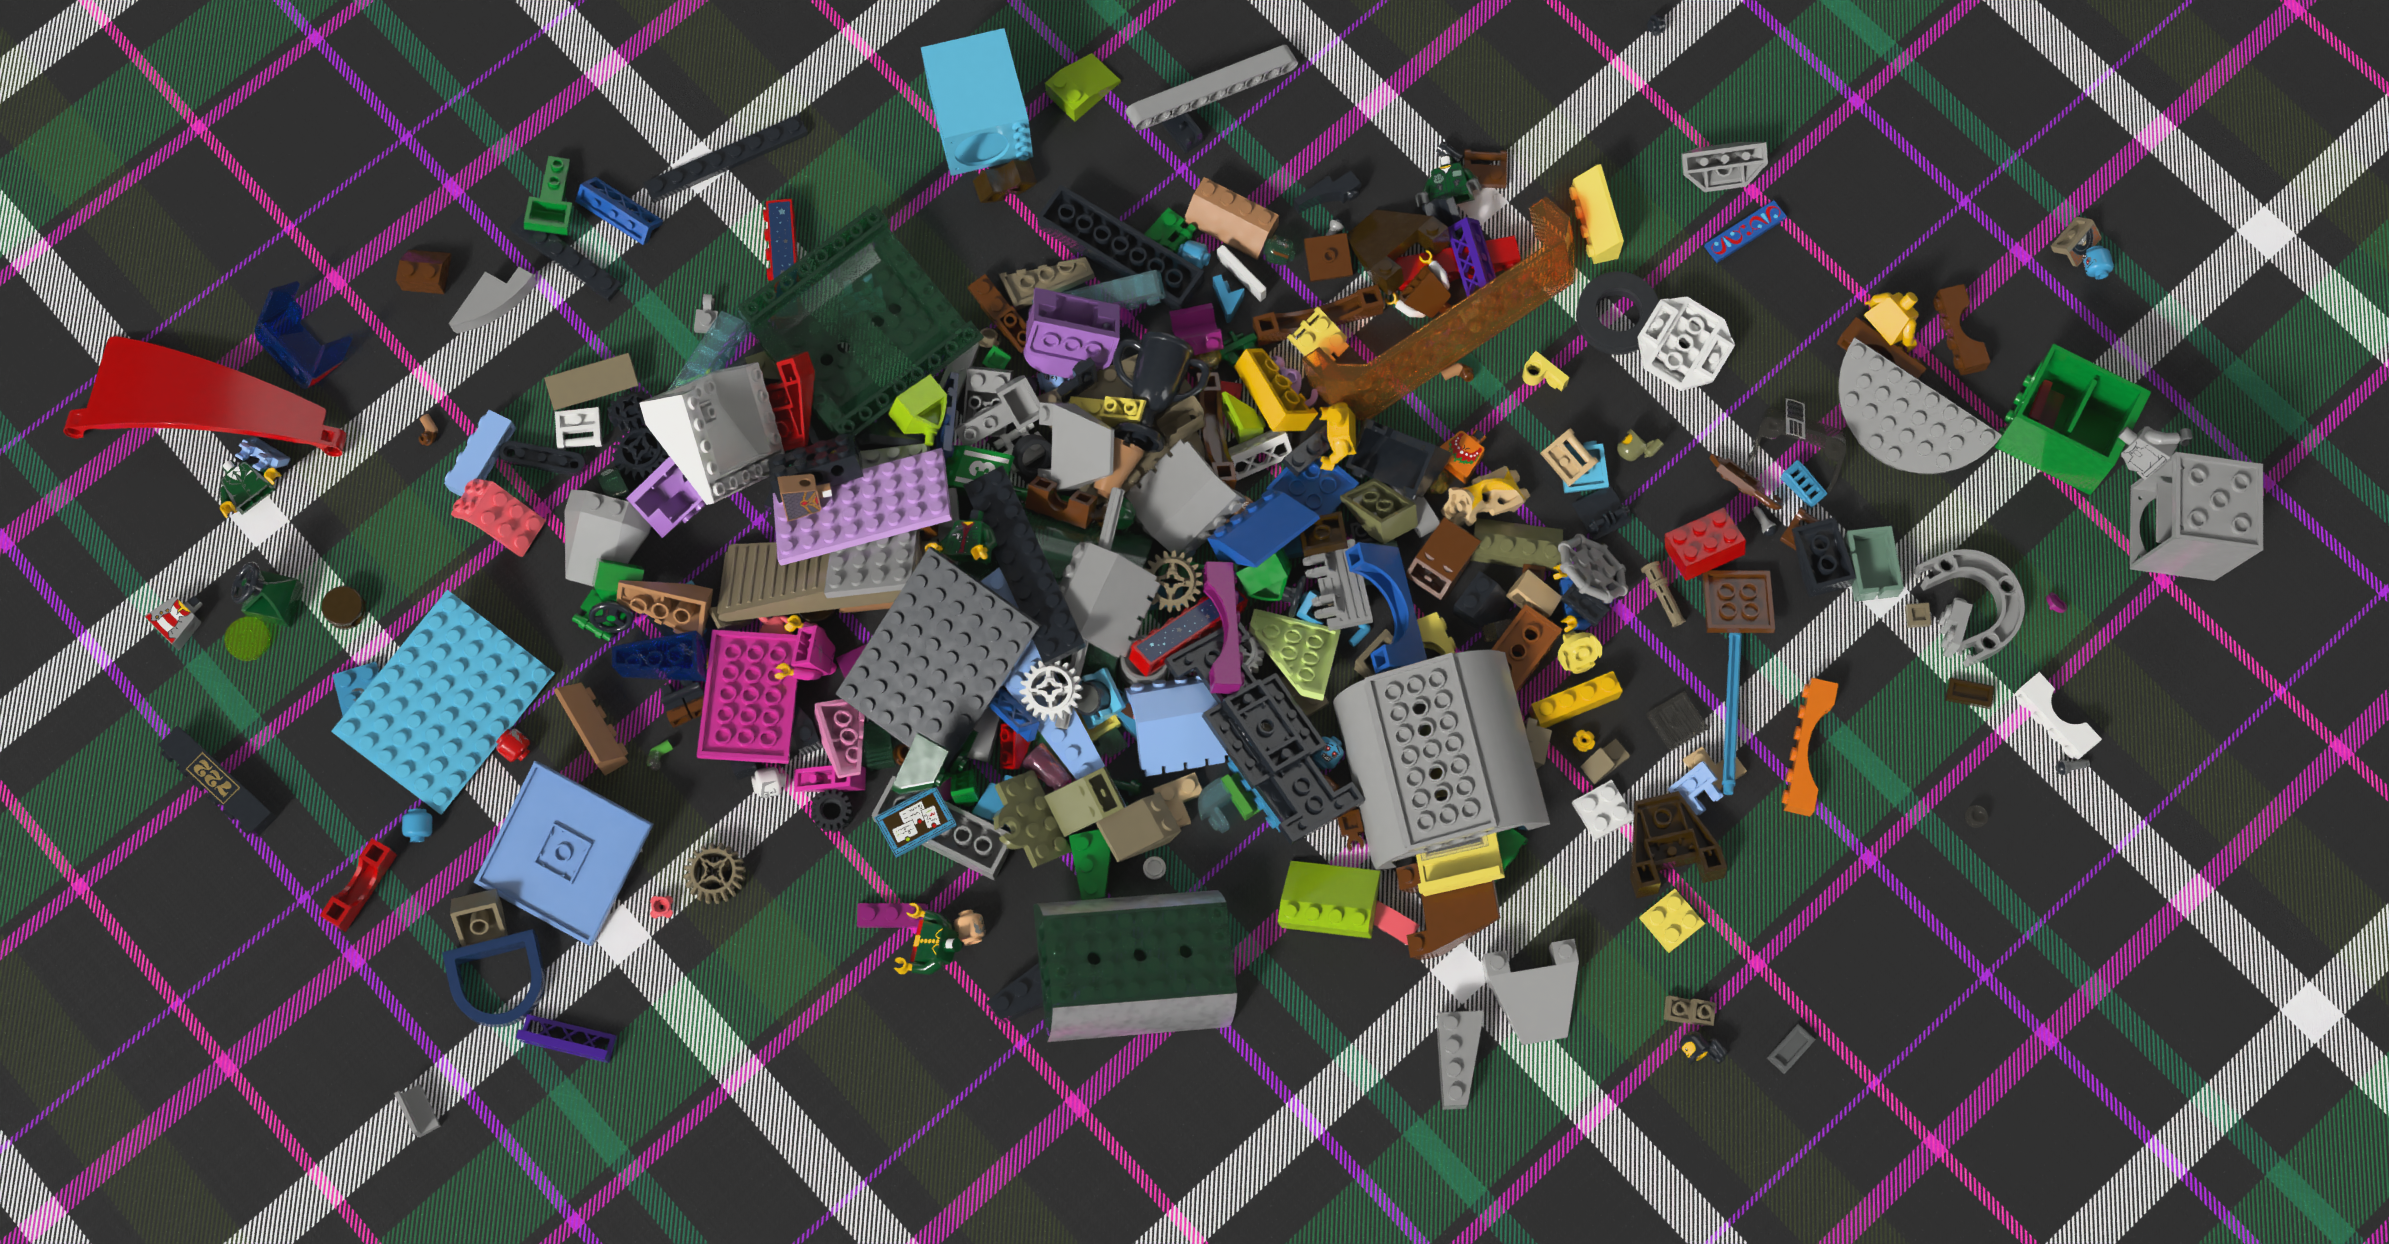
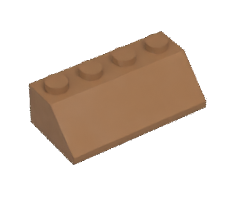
M1205 177L1194 192L1184 217L1185 223L1188 225L1193 224L1196 229L1257 260L1279 225L1278 214Z
M577 683L553 690L592 758L604 775L628 763L625 757L628 751L622 742L618 744L614 737L618 734L612 724L607 725L604 718L607 716L601 705L596 707L593 700L596 697L590 687L585 688L582 683Z

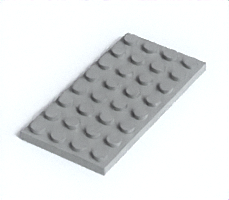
M923 443L860 451L862 466L865 469L930 451V447ZM920 529L831 552L824 590L826 598L902 590L916 568Z

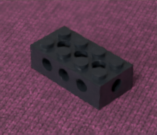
M853 432L840 434L836 438L827 441H818L808 447H799L789 453L777 454L769 459L770 483L779 503L782 502L777 477L813 474L816 485L830 483L831 487L864 477L861 452Z

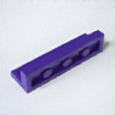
M1466 217L1449 226L1450 242L1469 306L1474 307L1485 300L1497 301L1501 299L1502 295L1479 220ZM1462 227V238L1457 240L1455 231ZM1464 246L1468 247L1469 250L1466 260L1462 257ZM1470 265L1473 266L1475 270L1472 279L1468 278L1467 274ZM1478 285L1482 295L1474 298L1473 291L1475 286Z
M527 1014L523 1030L518 1029L516 1039L522 1043L605 1063L610 1062L617 1038L616 1035ZM531 1022L541 1023L544 1031L539 1034L529 1032ZM559 1027L563 1028L566 1036L557 1039L551 1037L549 1032ZM578 1033H584L588 1041L584 1044L574 1043L571 1037ZM600 1038L609 1039L607 1050L596 1048L594 1042Z

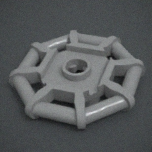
M1576 534L1574 538L1560 542L1558 546L1561 554L1560 569L1579 588L1578 592L1591 595L1607 604L1611 603L1613 599L1627 594L1626 568L1610 553L1606 544H1599L1587 539L1583 534Z

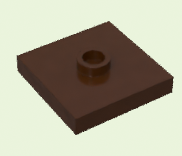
M1347 233L1304 239L1310 282L1353 276Z

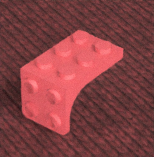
M481 479L469 481L465 486V492L462 497L454 503L451 515L477 526L516 555L523 557L546 520L493 481Z

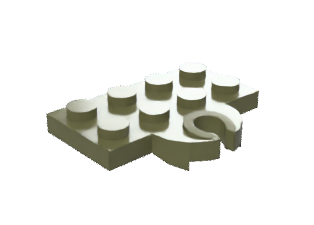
M1034 770L995 785V789L1004 807L998 810L992 819L994 820V830L1000 829L1004 824L1010 827L1011 834L1005 833L999 837L1000 841L1007 845L1006 848L1014 850L1024 848L1033 868L1072 852L1044 797L1045 793Z

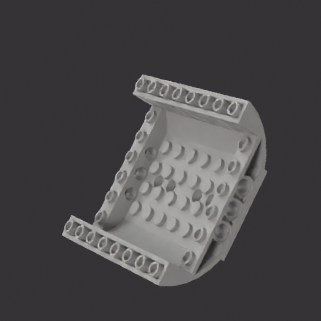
M1475 650L1448 653L1366 677L1364 680L1346 688L1335 697L1333 705L1352 782L1365 799L1364 803L1358 807L1374 870L1384 871L1397 867L1395 862L1397 860L1522 825L1527 830L1550 824L1505 652ZM1423 703L1426 705L1425 712L1420 715L1415 714V706ZM1423 725L1431 726V732L1427 736L1420 735V728ZM1435 768L1442 769V776L1436 780L1432 779L1430 776L1431 771ZM1440 790L1448 792V797L1444 801L1436 799V794Z

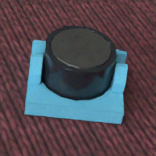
M1102 668L1094 674L1082 677L1083 679L1079 682V685L1083 687V690L1077 691L1082 696V699H1075L1074 702L1078 704L1079 707L1075 709L1081 713L1088 729L1095 728L1126 708L1108 668Z

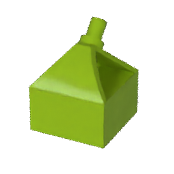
M930 374L897 396L888 415L904 434L924 433L925 445L933 446L934 436L937 435L944 419L947 394Z

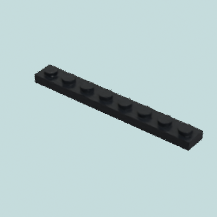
M798 114L644 182V185L652 202L655 203L807 136L808 132Z

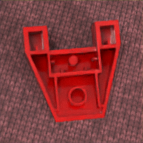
M808 351L776 362L782 381L765 386L769 394V401L775 415V422L781 436L784 451L808 445L815 370Z

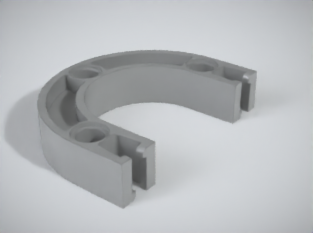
M1962 549L1946 552L1916 566L1913 571L1916 578L1921 577L1920 574L1927 570H1932L1935 575L1931 579L1928 576L1923 578L1924 581L1920 585L1923 591L1949 579L1965 577L1983 584L1995 599L1997 616L1994 625L1990 629L1962 641L1961 646L1956 651L1960 656L1963 654L1962 651L1964 649L1975 648L1977 652L1975 656L1972 657L1971 654L1966 655V659L1963 662L1965 668L1994 656L2006 647L2016 635L2024 617V596L2017 578L2000 560L1984 552ZM1940 564H1946L1950 570L1942 569ZM2001 585L2008 586L2010 592L2004 591ZM1983 641L1990 642L1992 648L1985 647Z

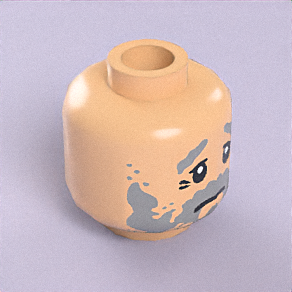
M973 910L960 912V917L954 920L955 931L959 934L958 938L965 945L981 942L982 937L986 934L982 915L973 913Z

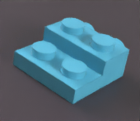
M1597 441L1583 443L1584 448L1592 457H1596L1599 462L1569 487L1563 481L1564 493L1609 487L1603 444H1597ZM1570 444L1564 445L1583 467L1586 462Z

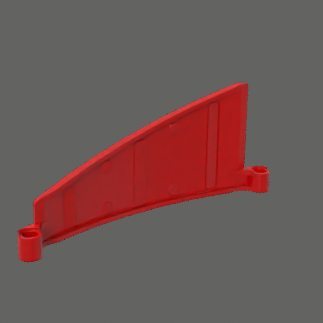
M119 336L110 337L107 340L87 408L71 410L63 430L67 436L76 439L82 438L88 429L172 428L217 431L311 444L333 457H339L343 454L347 435L345 431L339 428L324 425L327 413L325 408L289 391L200 357Z

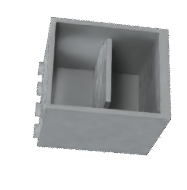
M2175 452L2169 460L2146 480L2140 478L2131 485V570L2215 581L2263 550V464ZM2156 499V542L2161 544L2147 553L2140 537V519L2147 504Z

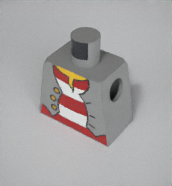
M194 595L184 604L174 596L144 617L179 651L200 626L201 621L194 613L203 604Z

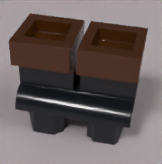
M690 674L680 679L683 688L676 692L672 683L660 687L662 698L660 699L673 728L692 720L685 702L694 719L702 716L704 693L699 683Z

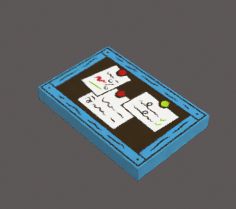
M936 787L924 790L874 817L896 858L957 826Z

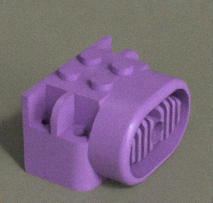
M1035 287L1033 305L1030 307L1029 318L1026 324L1024 357L1028 364L1039 372L1068 379L1074 378L1072 371L1074 366L1079 361L1086 360L1089 357L1095 362L1096 371L1109 367L1120 339L1119 305Z
M670 456L626 498L662 538L680 522L686 523L706 505Z

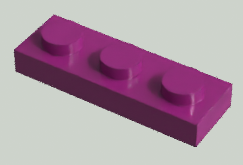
M858 903L857 906L858 928H918L919 920H923V917L915 919L907 915L906 912L915 914L917 911L916 907L909 905L910 903ZM917 904L922 910H927L926 904Z

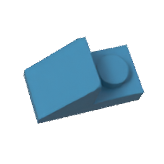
M1218 275L1213 277V288L1226 322L1229 323L1232 321L1244 298L1245 289L1231 292L1228 282L1223 281L1222 276Z

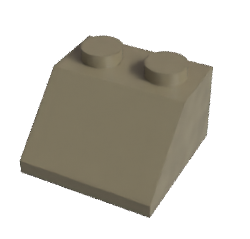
M497 889L451 899L450 915L461 947L508 936L503 907Z

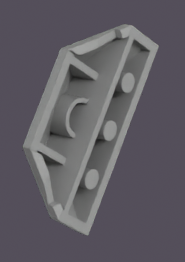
M1736 142L1700 147L1681 153L1683 175L1703 192L1746 187L1768 164L1766 142Z

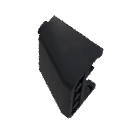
M1365 418L1356 439V454L1349 456L1346 467L1352 469L1351 474L1364 479V476L1367 475L1405 491L1404 496L1416 500L1417 497L1422 498L1449 463L1453 453Z

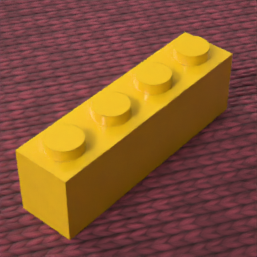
M1612 671L1532 703L1529 708V714L1531 718L1537 720L1536 726L1547 728L1620 698L1622 689Z

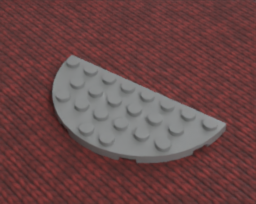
M1854 338L1851 342L1840 369L1838 381L1840 407L1845 422L1858 443L1877 460L1901 471L1904 470L1918 474L1945 473L1962 468L1977 460L2001 438L2002 435L1861 341Z

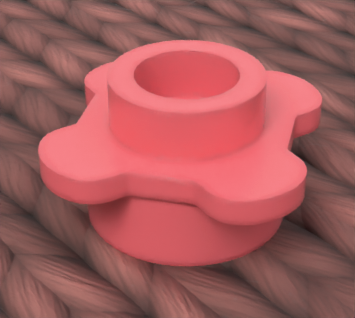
M654 896L651 898L652 911L650 915L652 918L656 919L660 916L670 918L673 915L671 910L673 898L671 896Z

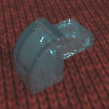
M1220 777L1201 791L1198 798V813L1201 820L1210 816L1208 821L1215 831L1219 829L1221 834L1229 830L1230 824L1220 809L1232 802V795Z

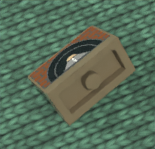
M2075 217L2051 245L2054 253L2067 255L2071 264L2078 267L2086 250L2096 246L2102 237L2092 219Z

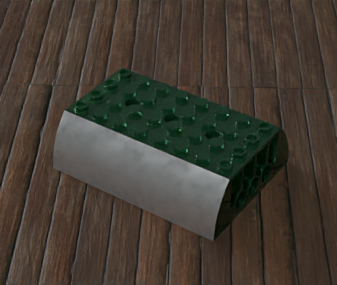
M1218 890L1036 903L1033 905L1047 1042L1223 1028L1231 1025L1236 1009L1237 987L1227 905L1223 895ZM1187 946L1190 948L1191 956L1189 958L1182 957L1179 952L1180 947ZM1135 950H1142L1145 953L1146 958L1144 961H1137L1134 958ZM1090 953L1097 954L1100 958L1099 964H1090L1087 959Z

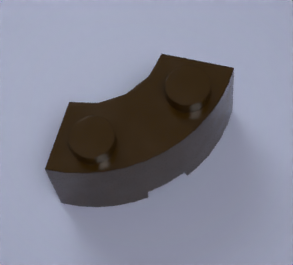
M1013 159L1008 164L999 168L985 169L973 180L980 203L1002 201L1005 195L1011 193L1019 195L1037 184L1030 161Z

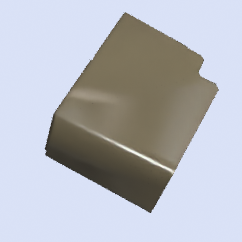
M1190 396L1176 404L1163 417L1157 420L1158 430L1169 446L1205 426L1204 411L1195 396ZM1194 415L1197 417L1189 423L1183 424L1186 416ZM1176 426L1178 428L1177 433L1167 438L1165 435L1166 428Z

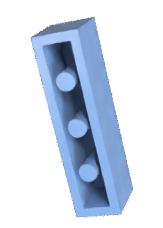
M488 410L487 414L481 417L478 424L479 427L475 433L470 435L467 447L463 452L459 453L456 465L445 477L444 484L449 491L461 497L469 481L473 479L485 480L500 456V446L509 441L516 429L511 420L491 410Z

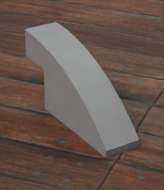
M518 267L510 280L505 283L485 272L449 322L451 328L457 334L482 327L505 315L516 307L535 287L537 281L534 275Z

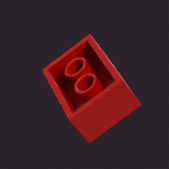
M1725 508L1665 533V550L1686 581L1745 555L1746 540Z

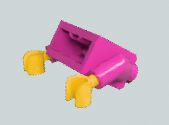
M797 615L790 616L787 619L788 623L784 626L785 629L793 632L799 628L791 661L793 669H790L788 664L782 663L775 668L781 669L783 673H777L775 677L783 679L790 675L794 679L816 680L821 676L833 674L837 668L833 662L835 646L827 637L825 630L818 625L808 622L802 623Z

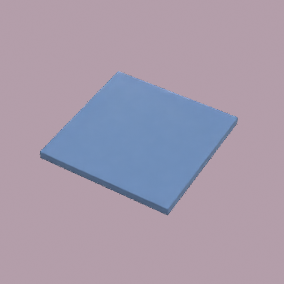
M534 761L474 883L486 890L497 889L499 897L579 941L593 946L654 824L550 767Z

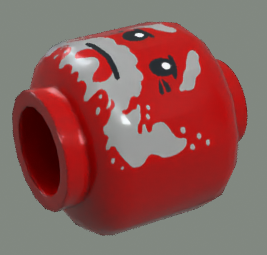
M507 729L496 741L498 744L496 750L509 762H514L517 758L522 761L530 752L527 749L530 745L529 739L518 729H512L511 731Z

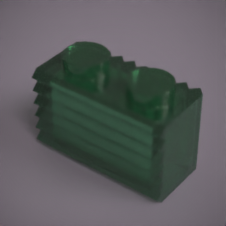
M875 722L864 723L863 744L865 752H862L863 766L867 765L869 771L896 767L891 734Z

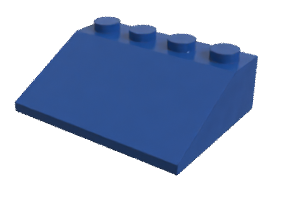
M1268 490L1256 502L1248 504L1243 512L1232 516L1227 524L1215 529L1214 534L1207 539L1219 561L1233 562L1234 564L1256 568L1314 524L1320 517L1286 493Z

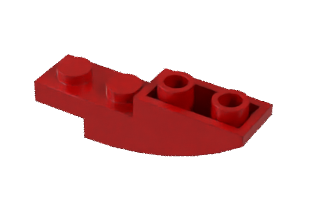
M1001 724L1000 769H1019L1030 742H1027L1019 733L1017 734L1008 724Z

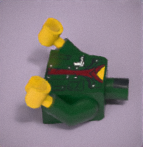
M971 510L969 521L957 520L952 530L943 540L938 543L927 544L925 551L929 547H933L956 562L990 563L991 553L997 546V541L993 529L982 522L984 512Z

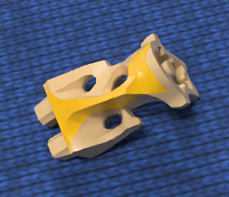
M1504 466L1487 475L1473 479L1471 481L1472 486L1449 488V499L1441 509V513L1460 527L1464 523L1472 526L1476 521V514L1490 512L1494 516L1507 511L1515 512L1526 502L1530 494L1527 489H1519L1517 483L1520 481L1518 472L1516 470L1509 471L1507 466ZM1482 494H1486V502L1483 501ZM1498 500H1501L1504 503V505L1498 503Z

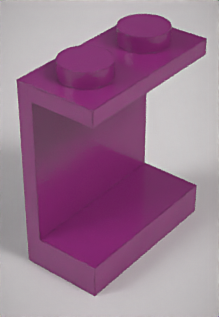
M1212 303L1169 312L1174 336L1188 342L1193 347L1194 355L1224 349L1221 329H1217Z

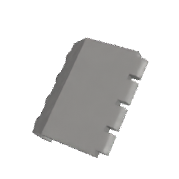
M1180 439L1170 449L1173 456L1171 457L1166 453L1154 465L1158 471L1155 472L1151 468L1139 480L1142 487L1135 484L1125 496L1133 504L1136 511L1135 515L1149 533L1171 553L1173 550H1176L1177 557H1180L1181 553L1184 552V559L1187 560L1195 554L1196 550L1203 543L1208 541L1207 538L1214 533L1215 529L1224 526L1227 519L1241 509L1242 504L1247 499L1227 485L1190 442L1187 441L1185 443Z
M1080 542L1073 550L1070 564L1063 571V578L1059 587L1083 639L1114 657H1119L1120 655L1127 657L1133 642L1128 640V637L1136 638L1142 622L1137 618H1145L1152 604L1151 601L1147 600V597L1154 599L1160 583L1155 581L1157 578L1155 575L1119 554L1092 543Z

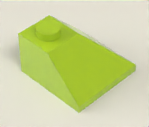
M1223 392L1222 411L1238 444L1264 434L1266 425L1262 416H1258L1255 409L1228 392Z

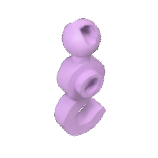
M1271 357V359H1275V364L1280 368L1279 374L1288 378L1293 383L1291 385L1292 389L1299 394L1302 381L1301 374L1296 369H1286L1285 361L1282 357ZM1316 389L1312 390L1311 398L1305 401L1309 408L1316 404L1318 398Z

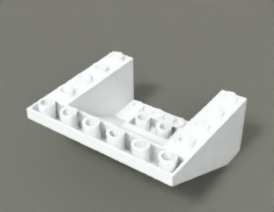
M758 362L716 370L640 402L645 424L706 504L716 503L769 477V459L777 454H785L781 436L775 422V415L769 401V394L764 384L763 373Z

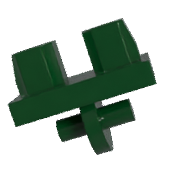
M1232 330L1227 332L1229 339L1223 341L1225 347L1219 350L1221 354L1219 358L1222 363L1226 361L1230 368L1233 369L1240 358L1239 354L1243 353L1246 349H1258L1255 333L1244 337L1242 332L1237 335Z

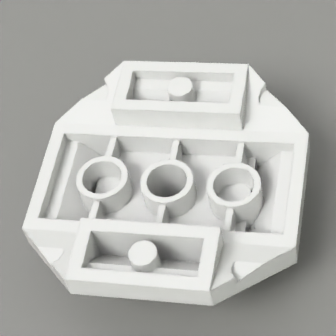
M1689 297L1661 299L1637 337L1643 368L1679 391L1712 383L1735 346L1725 319ZM1679 342L1685 343L1687 349L1682 348Z

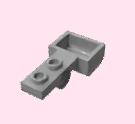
M1025 375L1016 377L995 390L1001 402L992 407L981 409L974 414L973 418L954 428L963 445L971 446L1011 422L1014 423L1019 431L1039 419L1040 402Z

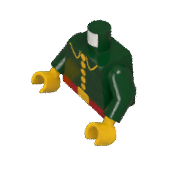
M910 903L909 905L916 907L917 911L915 914L906 912L907 915L915 919L923 917V920H919L909 961L913 964L907 963L904 958L899 957L895 961L900 964L904 963L901 968L894 969L899 974H905L910 970L912 973L931 975L942 968L943 965L951 964L954 953L961 950L962 942L958 938V932L952 930V924L944 915L928 909L924 911L919 905Z

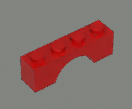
M371 838L359 856V863L354 876L340 893L331 897L319 916L346 932L397 857V854Z

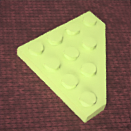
M1254 609L1249 627L1250 633L1300 695L1323 701L1341 630L1329 631L1328 626Z

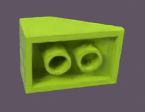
M1091 53L1064 67L1045 83L1046 95L1076 122L1114 89L1121 80Z

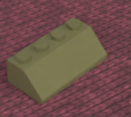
M1476 518L1473 535L1480 539L1481 543L1470 561L1522 568L1523 564L1544 566L1546 567L1545 571L1558 572L1553 567L1561 564V554L1558 546L1563 541L1562 529Z

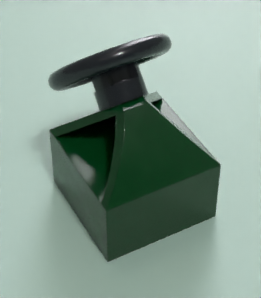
M249 562L238 572L232 586L231 596L236 604L243 603L241 611L248 618L291 628L304 586L296 578L261 571L257 563ZM239 588L242 589L241 597L238 596Z

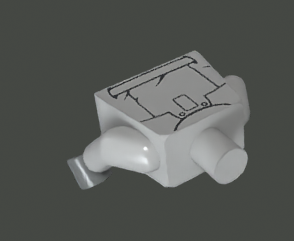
M2125 427L2118 435L2126 443L2121 452V457L2124 459L2129 470L2136 471L2142 479L2146 480L2171 458L2179 442L2181 446L2189 444V439L2193 438L2191 429L2184 428L2178 433H2164L2153 430L2150 427H2144L2136 434L2128 427Z

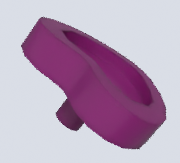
M2051 592L2046 596L2050 610L2058 613H2064L2067 610V605L2058 595Z

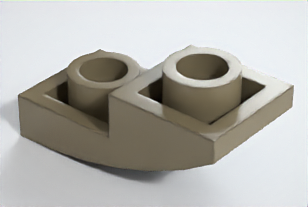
M1667 996L1664 1020L1714 1026L1716 1003L1699 999L1689 1000Z

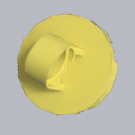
M1574 630L1563 634L1564 643L1558 651V660L1564 670L1578 674L1593 668L1595 665L1594 661L1598 656L1601 657L1602 646L1597 637L1586 632L1576 633Z

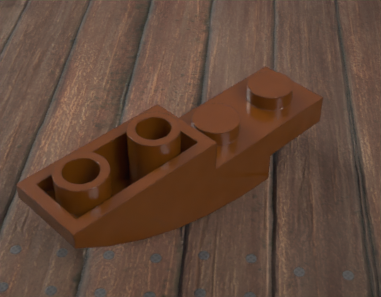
M986 274L970 284L968 290L1004 337L1020 353H1023L1026 344V323L1013 306L1010 307Z

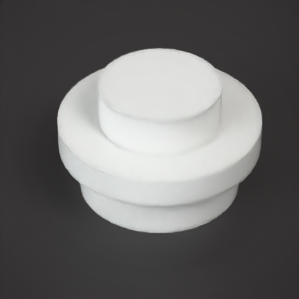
M1156 856L1150 857L1144 862L1143 871L1148 878L1159 879L1165 874L1166 865L1161 858Z

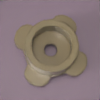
M984 328L977 333L976 336L979 338L978 344L987 348L993 345L999 346L997 341L998 333L995 330Z

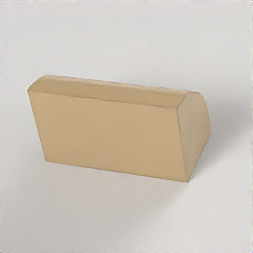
M1527 570L1520 576L1506 595L1521 609L1527 604L1545 618L1552 615L1562 597L1530 570Z

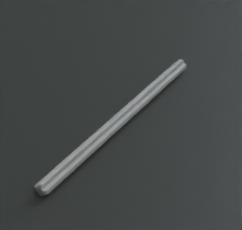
M1116 487L1111 489L1098 543L1099 547L1111 551L1125 493L1123 489ZM1087 647L1073 653L1071 656L1069 670L1074 668L1077 671L1073 677L1081 676ZM1068 693L1062 696L1060 704L1065 700ZM1065 711L1064 720L1057 715L1055 726L1061 729H1068L1071 715Z

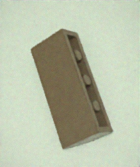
M629 353L544 378L554 411L639 386L633 361Z

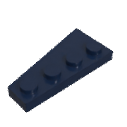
M952 371L942 388L947 394V404L941 428L936 435V449L942 448L945 463L948 457H952L954 452L952 440L954 437L959 373Z

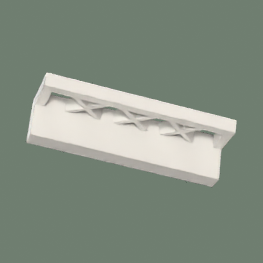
M1270 430L1233 446L1228 451L1231 459L1234 461V467L1241 461L1247 463L1244 471L1236 472V478L1240 480L1281 462L1286 455L1292 452V448L1285 431L1273 432ZM1284 443L1287 452L1280 455L1274 454L1276 446ZM1261 452L1267 454L1264 462L1260 464L1253 462L1257 454Z

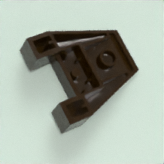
M1374 210L1347 233L1348 243L1374 285L1378 284L1379 289L1388 296L1404 283L1402 268L1394 261L1417 242L1436 256L1451 243L1448 227L1433 216Z
M1679 791L1634 801L1630 880L1636 899L1659 893L1661 882L1657 872L1696 863L1702 883L1725 878L1727 865L1721 847Z

